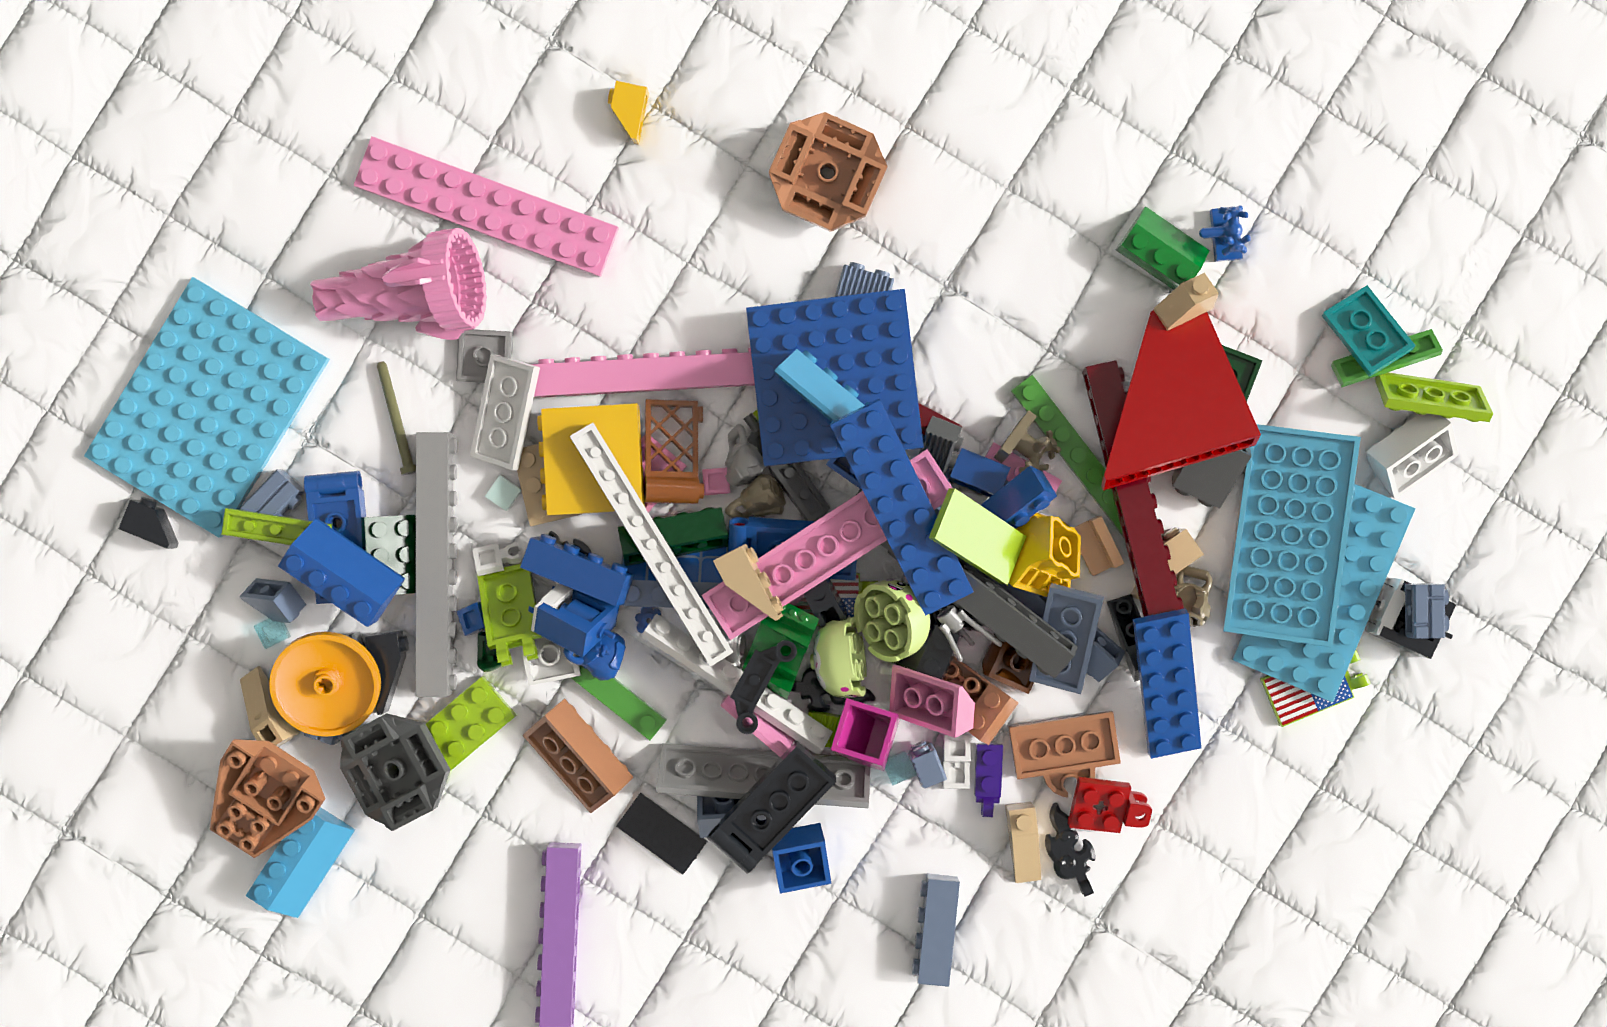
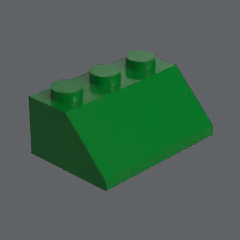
M1146 206L1115 249L1173 290L1180 284L1197 276L1210 251Z

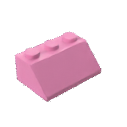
M898 665L892 666L889 711L897 713L899 719L954 738L973 728L975 703L962 686Z
M727 694L720 706L737 720L735 700ZM754 712L758 719V727L753 734L781 757L790 748L795 739ZM746 717L742 720V723L745 726H749L752 724V720Z

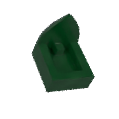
M481 631L478 634L477 666L483 672H490L501 667V662L498 663L496 649L490 650L488 648L486 632Z

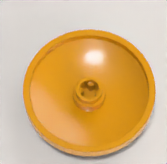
M315 632L297 638L284 648L271 670L269 686L274 706L290 725L304 733L327 737L350 732L366 721L377 704L381 690V678L374 658L359 642L340 633Z

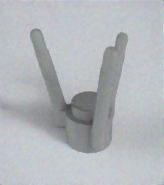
M950 605L937 616L941 623L939 628L945 634L959 662H962L963 658L950 631L952 633L958 631L970 646H974V641L962 628L965 622L997 646H1002L1001 641L971 619L963 609L958 611L954 605Z

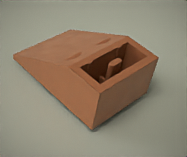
M955 656L953 657L944 681L962 686L975 703L973 728L968 732L981 742L989 745L1019 702L965 663L959 662Z

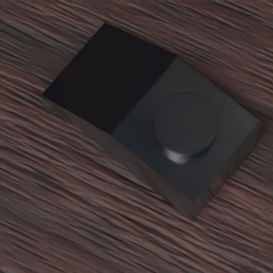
M141 497L140 500H130L118 529L166 549L177 548L179 542L165 509L157 507L156 501L146 497Z

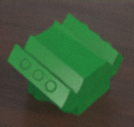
M789 603L783 606L781 611L783 616L775 621L768 616L760 622L742 671H744L755 649L763 651L777 645L782 640L792 641L797 649L795 658L790 662H779L766 686L785 699H788L803 657L806 654L819 618ZM785 645L780 651L782 654L787 655L791 652V648Z

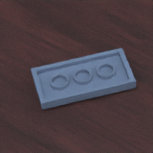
M1051 583L1043 620L1078 647L1075 656L1055 679L1050 675L1041 673L1037 669L1036 664L1033 663L1029 681L1081 695L1104 596Z

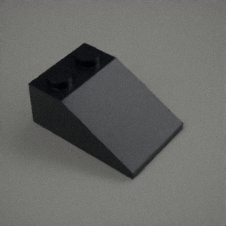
M930 621L929 634L923 646L914 654L892 663L944 680L955 654L945 634L940 630V625ZM950 631L958 647L962 636Z

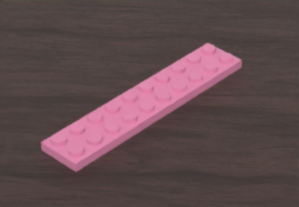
M373 136L370 138L354 182V186L359 189L599 277L603 274L619 230L618 226Z
M927 449L911 459L910 462L935 510L943 504L947 491L952 486ZM862 491L758 558L759 562L756 564L760 572L764 571L767 574L771 586L768 588L773 597L777 596L782 606H785L887 539ZM724 581L701 595L730 640L768 617L767 614L726 586Z

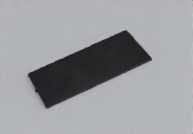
M641 792L616 825L617 828L682 875H684L692 862L697 859L698 854L708 842L705 838H700L698 833Z

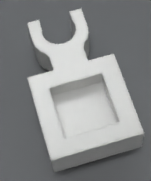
M498 543L472 549L478 576L503 571L504 563H521L519 554L510 555L513 552L519 551L517 543L510 544L504 549H500Z

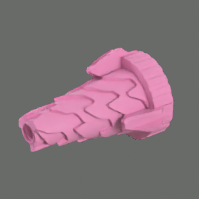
M461 228L443 229L428 233L426 238L410 248L408 253L390 255L386 257L385 261L368 264V266L361 267V269L339 272L338 277L313 280L310 283L313 289L312 299L316 311L315 315L320 321H336L356 317H364L365 320L372 319L374 321H420L415 327L418 333L440 339L457 340L465 330L475 329L481 323L486 310L487 295L482 262L469 234Z

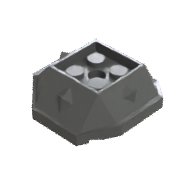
M386 713L341 738L340 769L365 815L384 824L389 830L394 831L438 807L451 769L424 722Z

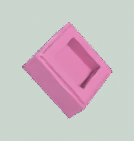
M727 467L702 469L704 496L731 493L730 484L725 477L727 475Z

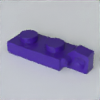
M976 743L974 795L976 796L975 802L981 803L982 817H993L994 803H1000L1003 744L990 743L987 745L985 743Z

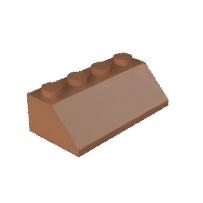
M565 698L522 735L590 813L614 797L634 778L627 767L611 752L609 746L603 743L593 728L582 719L575 707L569 704Z

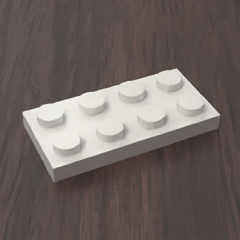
M496 354L490 355L470 457L510 470L519 469L540 367Z

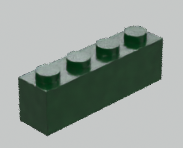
M707 507L698 512H681L671 517L652 518L675 557L728 547V532L722 507ZM624 525L618 526L624 565L630 566L645 563L646 561Z

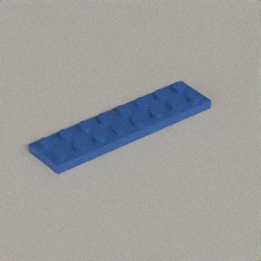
M877 399L829 423L925 616L973 593L974 591L957 556L929 538L937 515L881 400Z

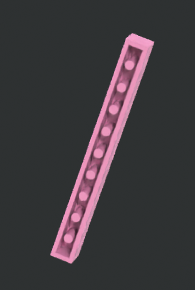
M736 348L722 349V354H711V350L695 351L696 355L685 356L684 351L669 352V357H659V353H645L643 358L633 359L632 354L617 355V360H607L606 356H592L591 361L580 362V357L564 358L565 363H554V359H539L538 364H531L540 367L534 397L755 386L751 348H748V352L738 353Z

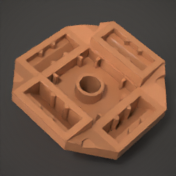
M823 112L789 124L769 169V176L782 211L832 232L866 217L888 166L874 133L827 112ZM827 167L834 170L835 176L831 179H825L820 174L821 170Z

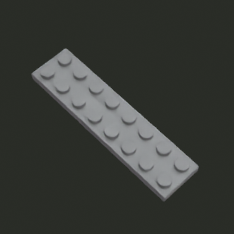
M662 743L656 793L741 799L780 757L773 751ZM813 755L836 775V783L815 805L869 808L870 767L846 757Z

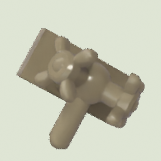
M1028 410L993 458L1002 464L1011 452L1016 450L1029 459V461H1025V467L1019 468V473L1029 466L1043 472L1049 469V464L1039 465L1044 453L1048 452V457L1052 460L1055 458V453L1061 452V448L1057 446L1051 430L1046 431V437H1040L1038 440L1027 433L1028 428L1037 417Z

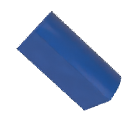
M961 448L949 482L990 498L1004 486L1011 467Z

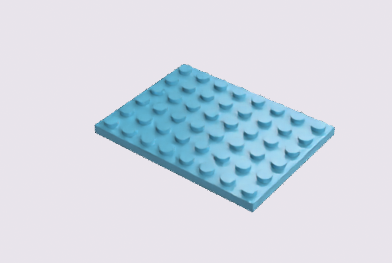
M192 277L84 457L218 538H222L224 536L221 533L225 508L240 509L330 359L199 279Z

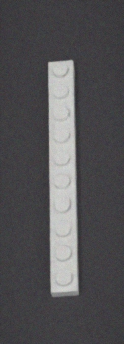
M594 423L570 436L571 440L708 665L711 667L732 654V649Z

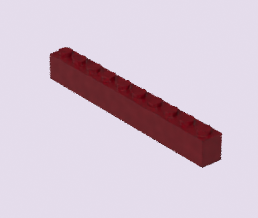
M1117 360L1087 366L1082 372L1105 466L1108 463L1127 396L1122 383L1125 382L1124 371L1121 366L1118 367ZM1151 477L1111 488L1144 617L1184 609L1183 601L1180 596L1176 595L1174 587L1177 586L1176 574L1174 570L1170 571L1168 560L1171 559L1170 550L1167 544H1163L1161 534H1164L1163 523L1161 519H1157L1155 509L1158 507L1157 499L1154 493H1150L1148 483H1151Z

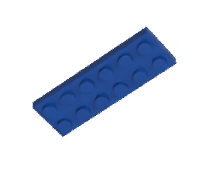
M1185 608L1133 619L1147 750L1150 759L1202 749L1188 611Z

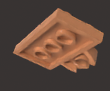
M1113 711L1008 726L1017 780L1043 776L1045 784L1055 794L1068 798V792L1063 785L1066 778L1075 777L1076 780L1078 777L1095 779L1096 767L1121 764Z

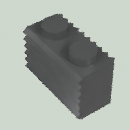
M932 416L923 438L924 448L920 449L919 454L928 449L945 475L948 468H954L958 458V454H955L954 451L959 452L964 437H961L960 433L963 427Z

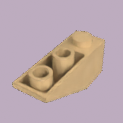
M744 544L713 560L726 586L775 621L783 616L781 613L783 610L782 603L777 596L773 597L768 588L771 586L770 580L764 571L760 572L756 564L759 560L752 547L748 548Z
M257 666L240 679L250 730L256 740L270 741L279 747L301 733L300 730L290 725L277 711L270 694V681L260 666Z

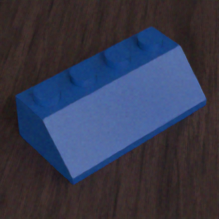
M318 518L291 544L278 564L279 568L366 627L379 620L406 579Z

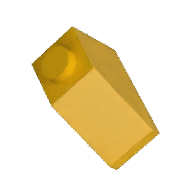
M616 81L615 88H610L608 104H611L613 113L632 142L639 144L649 98L648 88Z

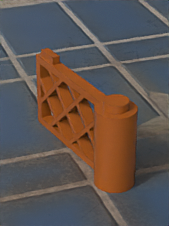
M645 400V503L698 504L699 499L704 498V483H699L698 423H703V406H698V401ZM651 407H662L668 415L658 423L651 416ZM680 408H692V418L686 424L675 414ZM670 417L681 426L673 436L662 427ZM651 422L655 425V427L652 430ZM658 429L669 439L660 448L651 441V435ZM683 430L692 437V443L686 449L675 440ZM671 442L682 452L673 461L662 452ZM651 448L655 451L653 455H651ZM691 448H692V456L688 453V451H689ZM657 455L668 464L663 471H651V461ZM685 455L692 462V472H682L675 463Z

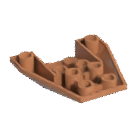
M234 739L220 760L210 830L253 858H256L313 819L326 799L315 771L270 741Z

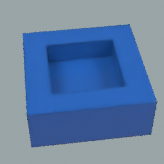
M481 602L473 603L456 611L464 636L473 635L485 629Z

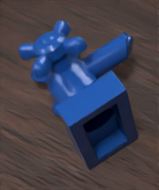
M1242 205L1211 209L1209 211L1211 227L1202 228L1199 231V236L1203 239L1212 238L1214 262L1243 259V254L1247 252V247L1244 244L1249 242L1251 237L1250 235H1245L1241 238L1243 228L1239 222V217L1248 218V212L1243 211Z

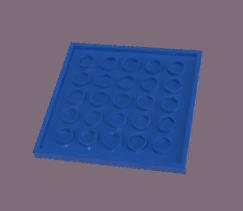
M905 289L746 307L764 467L846 457L829 424L831 421L778 378L775 373L776 368L796 349L801 353L807 350L817 359L815 364L822 370L825 367L830 369L838 376L836 382L843 388L846 384L853 388L859 394L857 399L864 405L867 402L871 403L880 399L904 450L924 448Z

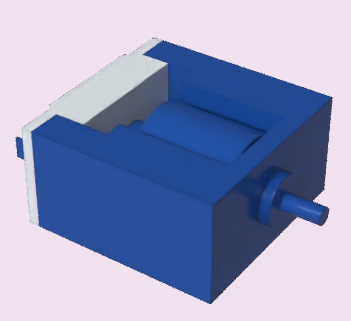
M560 583L556 587L552 586V590L534 608L529 606L528 609L529 612L533 613L531 631L580 657H584L605 636L612 639L616 636V634L610 631L616 626L619 606L611 605Z

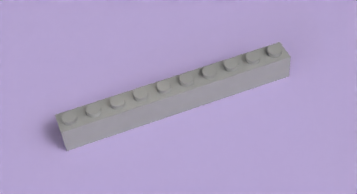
M416 432V697H448L453 694V690H456L457 676L453 674V664H456L457 650L453 648V638H456L457 623L453 622V611L457 609V597L453 596V585L457 583V571L453 569V559L457 557V544L453 543V533L457 531V518L453 517V506L457 505V492L453 491V480L457 479V465L453 464V454L457 453V439L453 438V433Z

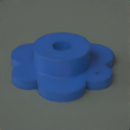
M642 607L641 613L635 615V620L638 622L636 626L637 631L643 633L649 625L647 619L650 618L652 621L656 614L661 616V610L658 608L653 610L652 607Z

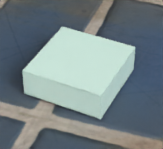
M499 475L485 497L505 511H508L522 490L502 475Z

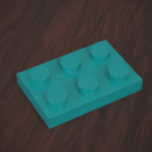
M1368 285L1322 314L1323 319L1369 377L1414 350L1416 346Z

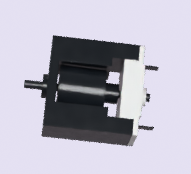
M1390 577L1388 584L1384 583L1387 586L1383 589L1379 600L1376 601V607L1371 615V621H1368L1370 623L1366 632L1419 657L1432 659L1441 638L1416 639L1406 637L1405 584L1411 583L1403 579ZM1451 601L1445 605V616H1448L1449 620L1457 605ZM1445 632V637L1452 639L1453 635Z

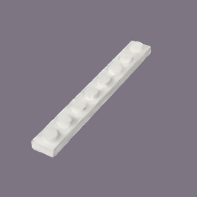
M658 614L654 616L641 637L729 696H731L743 671L725 659L710 667L693 638ZM767 687L754 709L756 714L817 755L824 749L832 734L831 730Z

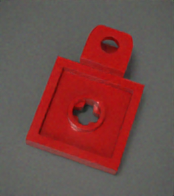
M1078 777L1068 825L1069 828L1121 833L1123 823L1126 827H1147L1153 810L1147 804V796L1141 792L1131 791L1132 787L1129 782ZM1099 801H1103L1105 806L1102 809H1096L1093 805H1098Z

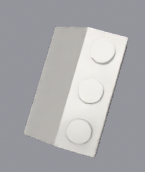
M1416 414L1410 421L1396 428L1389 436L1375 443L1366 451L1371 469L1394 500L1459 455L1452 423L1446 418L1434 414Z

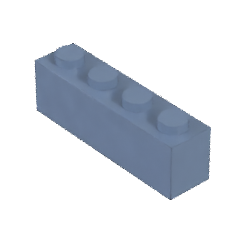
M927 873L926 881H921L920 897H924L923 907L918 908L917 922L921 923V932L915 935V949H919L918 959H913L912 975H916L918 984L945 987L950 985L960 888L958 876Z

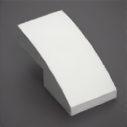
M944 735L943 769L947 780L943 781V789H970V735H960L956 738Z

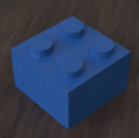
M821 823L792 828L772 848L780 894L832 884Z

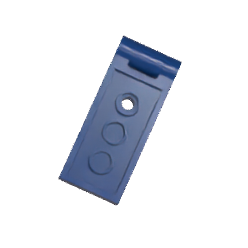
M360 471L306 475L304 477V489L308 520L314 521L318 518L324 523L332 524V529L362 548L361 517H366V507ZM338 518L342 521L340 527H337L335 524ZM315 592L316 604L331 603Z
M742 517L732 518L729 520L728 553L746 544L748 548L752 547L757 557L760 558L777 547L776 545L785 542L815 521L749 517V520ZM857 560L829 578L856 581Z

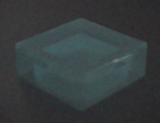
M268 618L253 626L265 649L291 637L284 622L272 621Z
M905 750L888 758L885 770L892 786L916 776Z

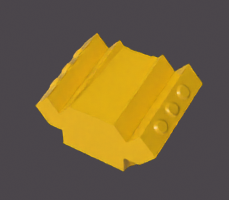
M1035 513L1025 525L1016 528V530L1027 537L1008 582L1011 586L1048 597L1051 583L1070 588L1071 580L1080 578L1081 535L1073 527H1070L1059 517Z

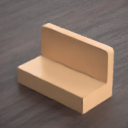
M1096 516L1073 527L1081 535L1080 553L1091 575L1095 576L1111 567L1117 568L1125 564L1102 516Z

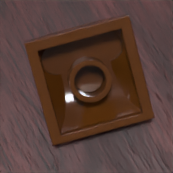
M991 642L982 662L983 674L1024 693H1030L1034 682L1029 681L1033 662L1028 658L1024 659L1019 656L1015 648L1007 642H1002L1001 647Z

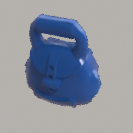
M612 632L616 634L614 639L605 636L584 657H575L573 652L565 648L563 653L571 663L582 665L591 672L593 677L604 681L615 678L618 670H620L626 646L624 638L616 632Z

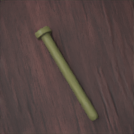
M385 361L377 363V370L403 464L400 472L401 475L416 473V464H413L388 366Z

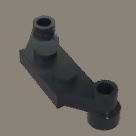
M782 640L777 645L763 651L755 649L730 696V698L735 700L738 715L736 726L741 733L751 734L757 729L758 719L754 714V709L779 662H790L795 658L797 649L792 641ZM785 645L791 648V652L787 655L782 654L780 651ZM746 717L752 720V724L749 726H745L742 723V720Z

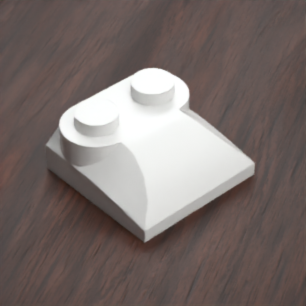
M544 637L534 639L538 651V659L530 661L527 660V656H524L523 647L521 646L529 686L581 676L580 666L567 660L563 653L564 648Z

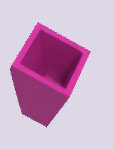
M847 698L831 751L859 764L885 771L900 722L899 715Z

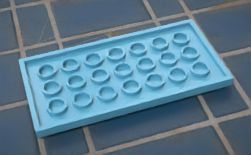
M1257 424L1261 435L1257 444L1250 447L1252 457L1245 469L1223 632L1333 647L1361 437Z
M1354 484L1333 647L1243 634L1232 660L1333 702L1416 508Z

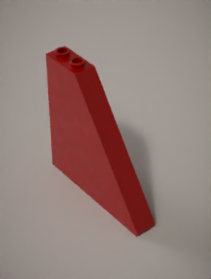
M1154 309L1150 312L1102 480V490L1232 453L1257 444L1261 433L1208 312L1168 331Z

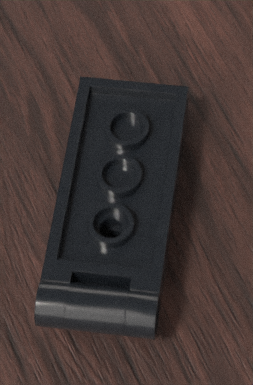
M796 741L721 819L720 823L711 830L707 839L748 874L836 783V775ZM764 815L766 819L759 820L757 816Z

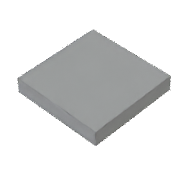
M479 329L465 330L458 339L456 381L485 383L491 354L511 359L513 332Z

